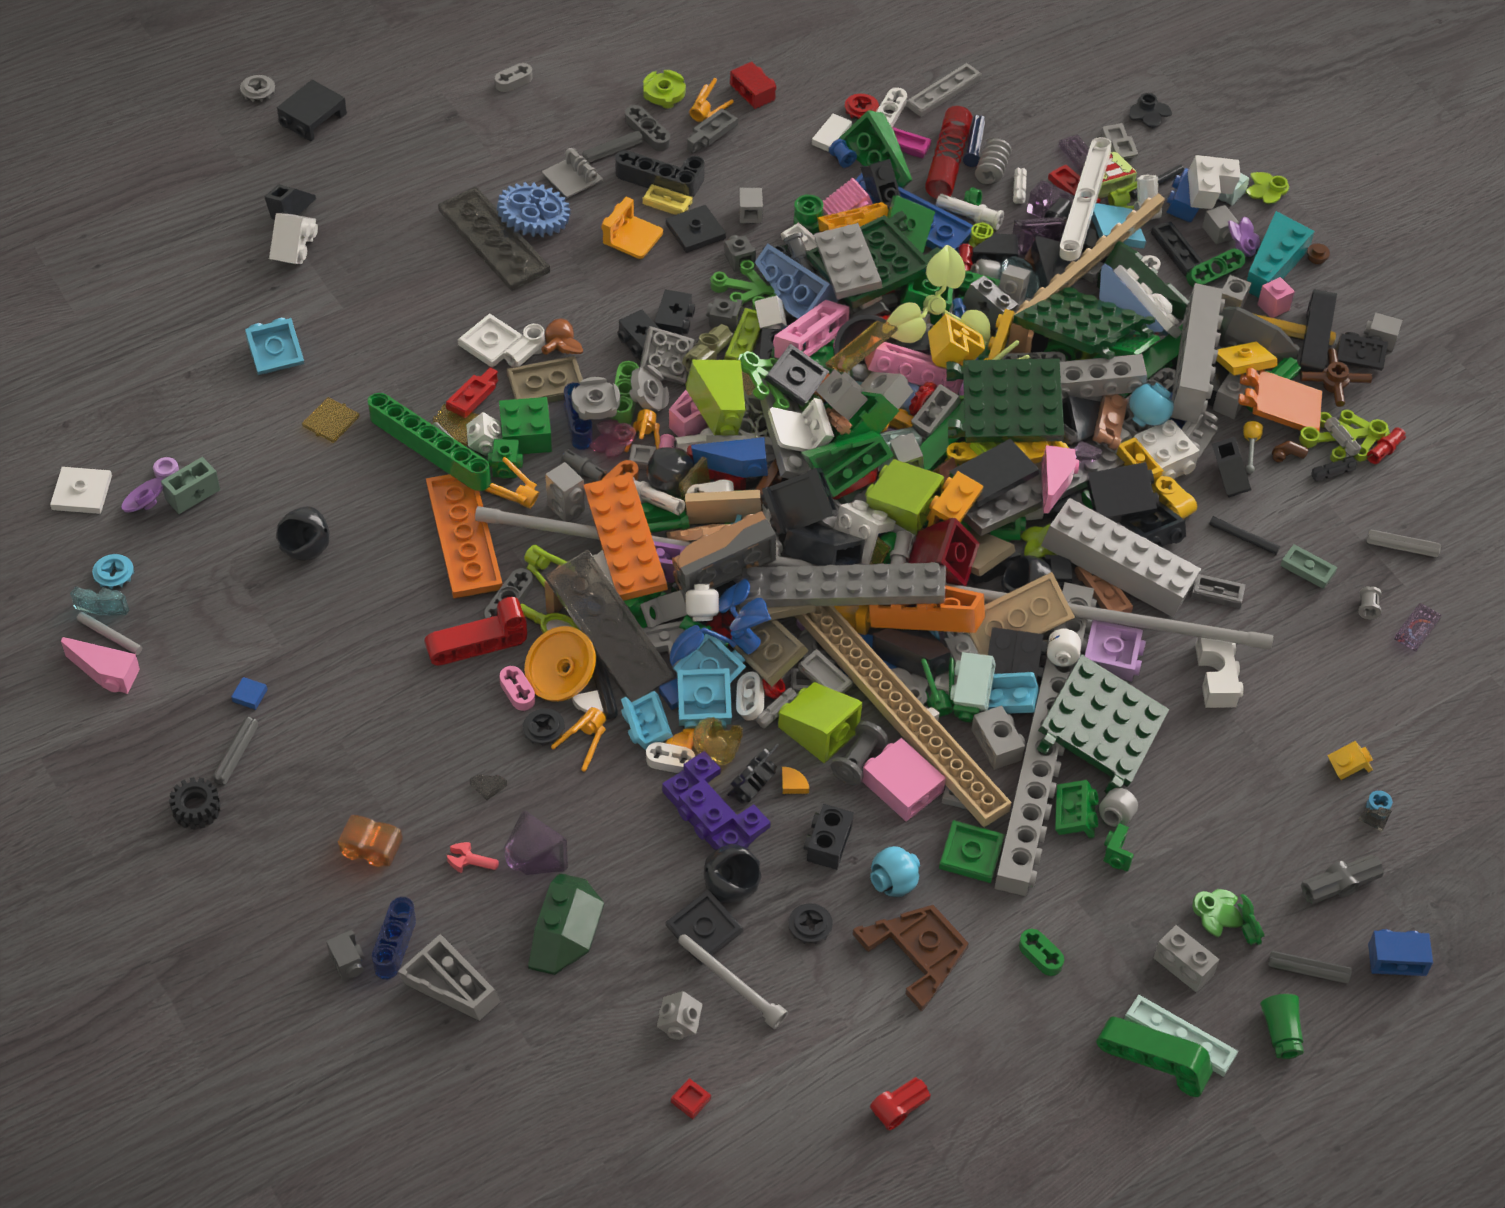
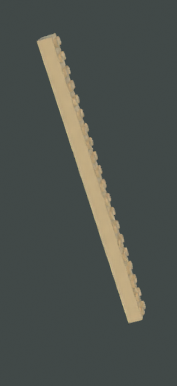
M815 606L816 612L795 616L909 745L946 777L945 785L983 827H986L1010 811L1012 802L834 606Z

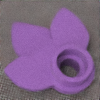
M1245 216L1242 217L1240 224L1231 220L1228 221L1231 236L1236 241L1235 248L1241 250L1245 257L1253 256L1260 247V239L1254 233L1251 221Z

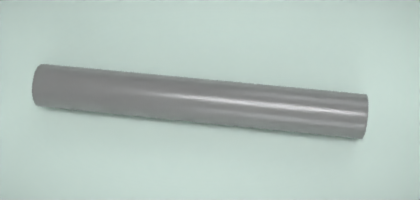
M84 612L78 614L77 621L136 655L142 652L143 647Z

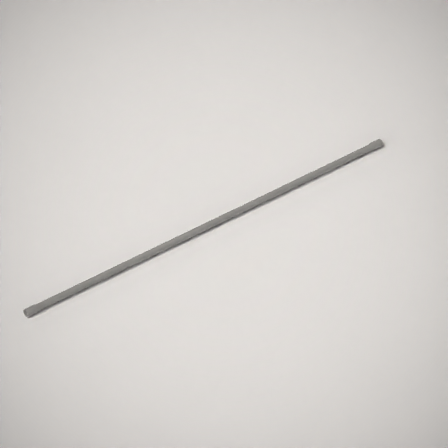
M480 506L477 507L475 513V521L506 524L599 540L595 526L503 512L499 509ZM652 536L653 541L680 546H688L693 543ZM776 556L775 561L764 567L817 565L799 559ZM946 583V586L983 593L984 602L990 603L1008 594ZM1068 603L1074 617L1244 644L1249 647L1267 650L1272 648L1273 635L1237 631Z

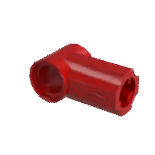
M915 1077L892 1093L886 1091L873 1100L870 1109L887 1130H893L907 1118L910 1112L930 1100L931 1095L926 1084L921 1079Z

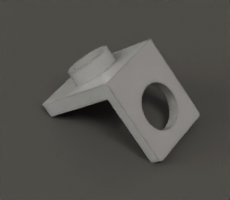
M683 589L654 598L640 605L648 628L687 615L686 597ZM650 606L655 610V620L650 616Z

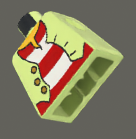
M1111 152L1098 194L1099 199L1107 197L1109 193L1124 188L1136 180L1137 172L1117 152Z

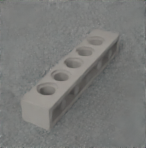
M1142 354L1117 356L1110 360L1096 358L1060 362L1062 400L1069 395L1087 398L1133 393L1137 387L1147 382V373Z

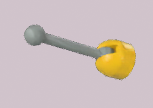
M1256 421L1245 423L1243 429L1245 439L1250 441L1248 465L1245 467L1248 474H1252L1255 471L1253 466L1254 442L1258 441L1263 433V425Z

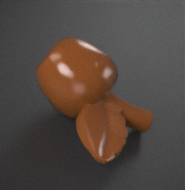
M563 318L555 319L547 325L544 333L546 345L541 348L545 355L555 349L566 354L583 353L581 344L573 339L574 330L568 320Z

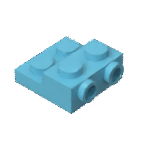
M278 318L273 320L272 323L264 325L257 323L245 329L246 339L258 375L304 364L291 318Z
M705 634L701 645L690 655L681 659L673 669L677 672V670L729 668L731 683L746 666L743 664L745 659L736 650L731 652L724 646L726 642Z
M729 668L677 670L679 726H684L685 729L694 728L698 730L700 725H711V729L721 730L726 728V724H731Z

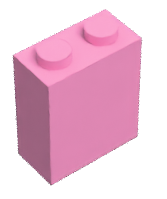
M902 738L894 744H888L879 756L870 758L863 766L864 777L862 782L905 821H908L944 792L946 777Z

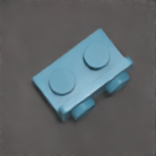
M1034 673L994 674L988 710L1003 706L1007 714L1035 712L1040 690Z

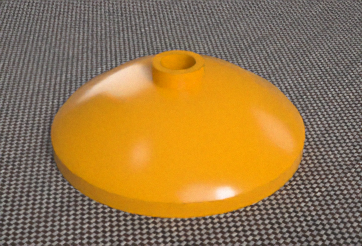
M569 626L552 628L537 638L531 646L525 661V677L534 689L535 694L545 700L559 702L568 700L580 693L590 681L595 669L596 654L593 643L585 633Z

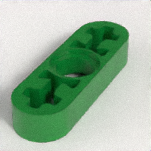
M1236 248L1228 250L1189 270L1186 275L1187 282L1192 287H1194L1195 283L1209 284L1242 267L1245 263V255ZM1231 258H1236V262H1232L1227 265L1226 261H1228ZM1212 263L1219 265L1221 270L1219 274L1213 272L1211 268ZM1203 272H1205L1206 274L1201 279L1195 278V275H1199Z

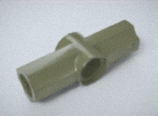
M720 324L709 333H703L699 336L698 344L683 357L682 364L688 372L690 371L692 360L717 359V354L732 340L733 334L730 332L729 327Z

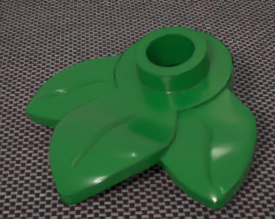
M1241 894L1243 905L1237 904L1245 923L1241 925V929L1250 946L1253 944L1258 946L1262 944L1261 938L1264 937V932L1259 922L1255 919L1252 902L1246 895Z

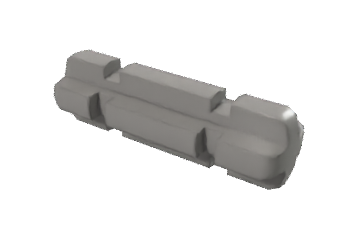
M1335 417L1325 421L1324 427L1330 433L1333 432L1331 435L1343 448L1346 447L1345 451L1350 456L1360 452L1361 446L1356 440L1352 441L1354 438L1340 425L1341 423Z
M788 688L758 715L756 722L759 726L766 728L779 716L778 713L781 707L786 703H791L796 698L797 693L793 689Z

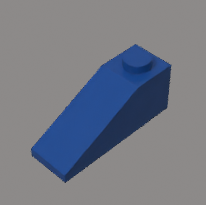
M764 437L691 445L693 461L696 466L742 478L768 475Z

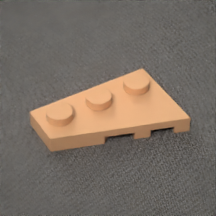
M709 524L687 530L666 532L667 538L682 541L697 540L703 535H710L719 531L725 525Z

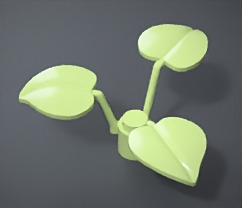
M945 245L943 249L930 259L926 268V276L929 282L934 286H942V288L936 291L935 295H929L925 298L922 314L919 306L915 303H904L897 307L889 316L883 333L901 342H916L922 338L926 331V323L922 318L926 317L927 312L934 315L942 313L950 315L981 334L984 347H987L991 339L990 323L984 313L978 310H968L963 313L960 319L945 310L946 302L941 297V294L946 290V286L958 288L965 278V265L961 256L954 248Z

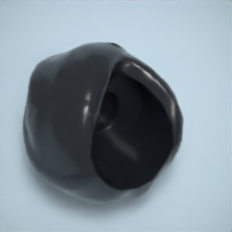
M661 447L656 449L649 458L646 473L653 489L679 498L686 494L687 490L695 482L696 466L685 450L678 447Z
M305 506L294 509L286 514L277 525L276 539L279 543V549L293 559L301 561L315 559L329 545L330 531L326 519L313 507Z
M1031 555L1023 556L1015 560L1007 568L1001 581L1004 593H1010L1051 572L1053 573V571L1044 560Z
M728 844L717 848L707 857L704 865L705 885L719 902H739L749 898L757 891L762 878L760 861L749 849L738 844Z

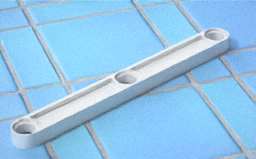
M1099 137L1091 142L1060 243V257L1064 260L1073 261L1081 255L1111 154V141L1107 138Z

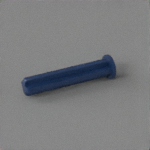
M975 115L973 117L967 153L963 156V163L969 167H976L979 163V151L985 124V118L982 115Z

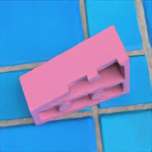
M687 390L683 392L669 409V428L678 437L697 435L709 427Z

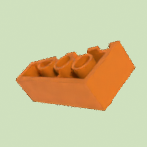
M945 585V603L869 605L871 627L976 633L985 618L984 594Z

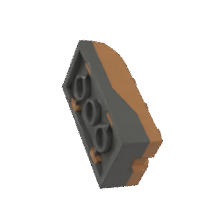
M762 511L756 514H749L741 521L732 525L727 524L719 531L710 535L701 536L697 541L686 546L680 555L672 558L675 568L673 576L680 590L683 589L685 595L688 590L694 589V584H709L710 589H715L741 577L743 568L762 567L775 561L776 533Z

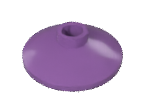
M151 479L134 489L123 501V511L129 513L142 508L148 510L155 506L157 503L156 498L163 490L161 484L163 479Z

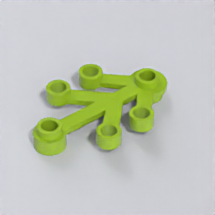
M1343 410L1340 414L1338 421L1354 438L1352 441L1357 438H1366L1362 445H1360V452L1353 456L1357 461H1365L1368 457L1367 453L1373 444L1389 434L1387 423L1379 419L1368 422L1356 416L1351 410ZM1321 412V428H1325L1324 424L1326 423L1322 419H1330L1332 417L1331 414L1327 412ZM1354 424L1360 427V429H1354L1349 425ZM1310 426L1304 427L1299 436L1301 445L1307 448H1312L1319 442L1336 441V439L1331 435L1333 432L1319 433L1316 428ZM1339 445L1337 448H1334L1331 452L1330 460L1332 462L1343 461L1346 457V447L1343 448Z

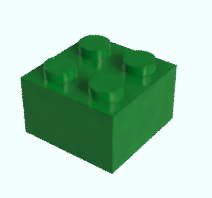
M926 275L911 281L901 287L899 306L904 303H915L919 306L920 311H923L925 298L929 295H935V292L939 291L942 286L931 284ZM946 286V290L941 294V297L946 302L945 310L949 312L952 305L953 288ZM928 313L930 314V324L935 325L942 318L943 314L934 315Z
M547 397L499 401L502 439L519 440V454L552 452Z

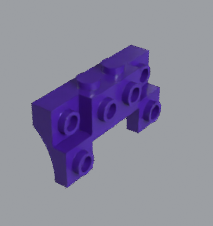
M705 751L684 763L683 771L662 783V792L678 809L681 818L684 821H689L693 825L698 837L702 840L705 839L714 850L728 844H738L747 848L771 826V822L754 804L736 815L708 783L721 774V768Z

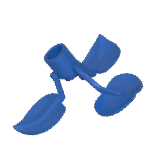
M743 579L731 586L719 597V612L724 613L730 609L735 617L730 625L732 639L707 628L700 629L698 625H694L682 632L673 643L670 651V663L673 667L677 661L687 657L701 645L704 634L722 640L733 648L738 645L746 654L754 652L759 647L761 639L750 628L771 620V617L768 613L766 602L762 598H756L742 607L739 615L736 612V605L744 602L750 592V583L747 579Z

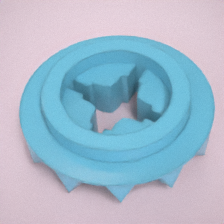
M111 554L99 559L95 563L92 573L95 582H98L101 587L108 586L112 590L114 586L119 585L122 587L124 582H130L131 575L134 574V568L131 560L126 556ZM114 566H116L118 572L115 573V576L111 577L110 573H112Z

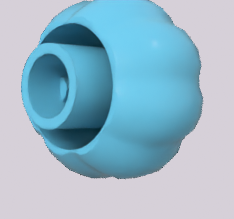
M1155 383L1154 386L1144 384L1137 387L1129 400V406L1134 415L1132 420L1142 427L1146 424L1158 426L1165 423L1171 417L1174 409L1173 401L1169 398L1172 393L1158 383Z
M897 846L885 848L872 861V873L870 874L872 884L880 892L893 886V889L884 892L888 896H904L911 892L918 884L919 859L915 854H910Z

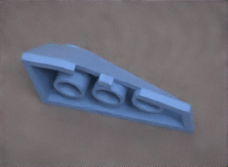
M770 244L765 246L755 261L765 279L771 284L775 294L782 300L787 312L797 319L824 300L835 303L839 300L836 298L831 284Z

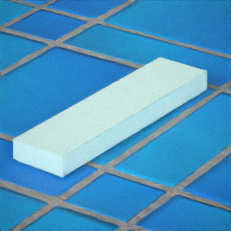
M1141 995L1137 996L1124 1020L1200 1044L1210 1055L1212 1070L1223 1077L1238 1053L1234 1048Z

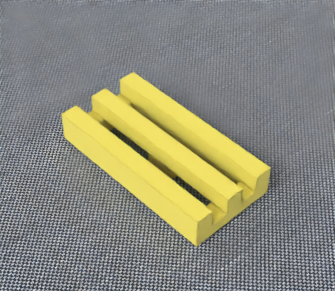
M652 184L643 197V204L677 215L688 211L689 206L692 204V197Z

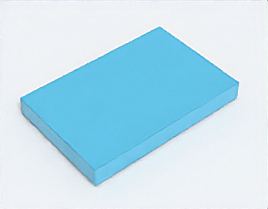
M1096 203L1092 220L1099 238L1103 235L1107 237L1117 223L1122 224L1125 222L1126 217L1133 209ZM1141 228L1123 243L1129 247L1144 248L1146 240Z

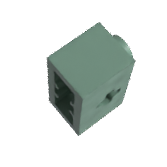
M203 457L161 480L165 500L178 514L220 491L217 472Z

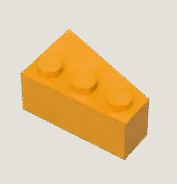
M880 202L818 217L819 230L824 232L856 223L859 226H863L884 215L887 217L889 211L888 206Z

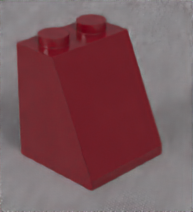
M950 518L918 531L908 563L935 562L939 565H946V583L966 586L980 543L956 518Z

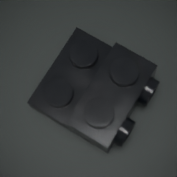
M1160 501L1154 516L1120 522L1128 530L1160 547L1167 544L1180 543L1186 537L1185 520Z
M992 627L988 655L993 656L996 663L994 674L1033 672L1036 681H1042L1044 666L1039 665L1040 655H1046L1048 640H1043L1044 634Z

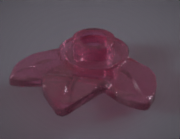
M616 420L601 421L597 423V428L602 435L590 443L589 446L596 452H606L608 458L616 457L624 452L627 445L634 442L636 431L628 423L620 424Z

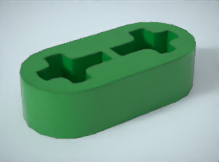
M1027 929L1021 934L1019 950L1045 975L1055 976L1059 974L1064 963L1062 952L1036 929ZM1027 940L1030 942L1037 941L1036 946L1034 944L1027 945ZM1048 959V960L1051 961V960L1055 959V960H1056V964H1054V963L1047 964V963H1046V960Z

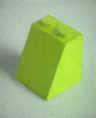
M692 360L686 390L714 435H738L745 413L741 360Z
M893 459L889 466L885 465L882 468L876 484L872 483L865 493L868 507L885 512L887 517L896 521V525L917 536L918 531L928 521L926 518L931 510L929 506L936 495L940 497L943 493L944 476Z
M813 682L808 688L801 689L791 703H786L781 707L778 713V728L825 763L856 736L855 728L861 719L862 702Z

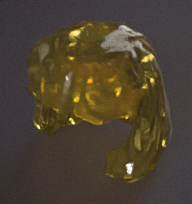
M714 717L700 720L693 731L692 741L694 748L699 754L705 751L718 765L730 763L735 758L741 745L743 728L740 725H733L731 730H724L721 721Z

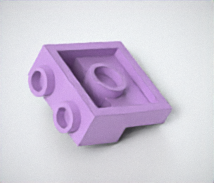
M1093 620L1085 657L1120 679L1132 682L1133 675L1139 676L1142 661L1137 660L1138 655L1143 656L1146 641L1141 640L1143 630Z

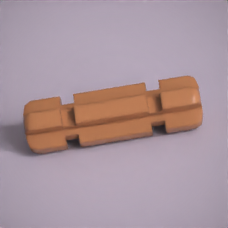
M828 407L826 412L830 424L840 434H850L852 424L834 408L830 409Z

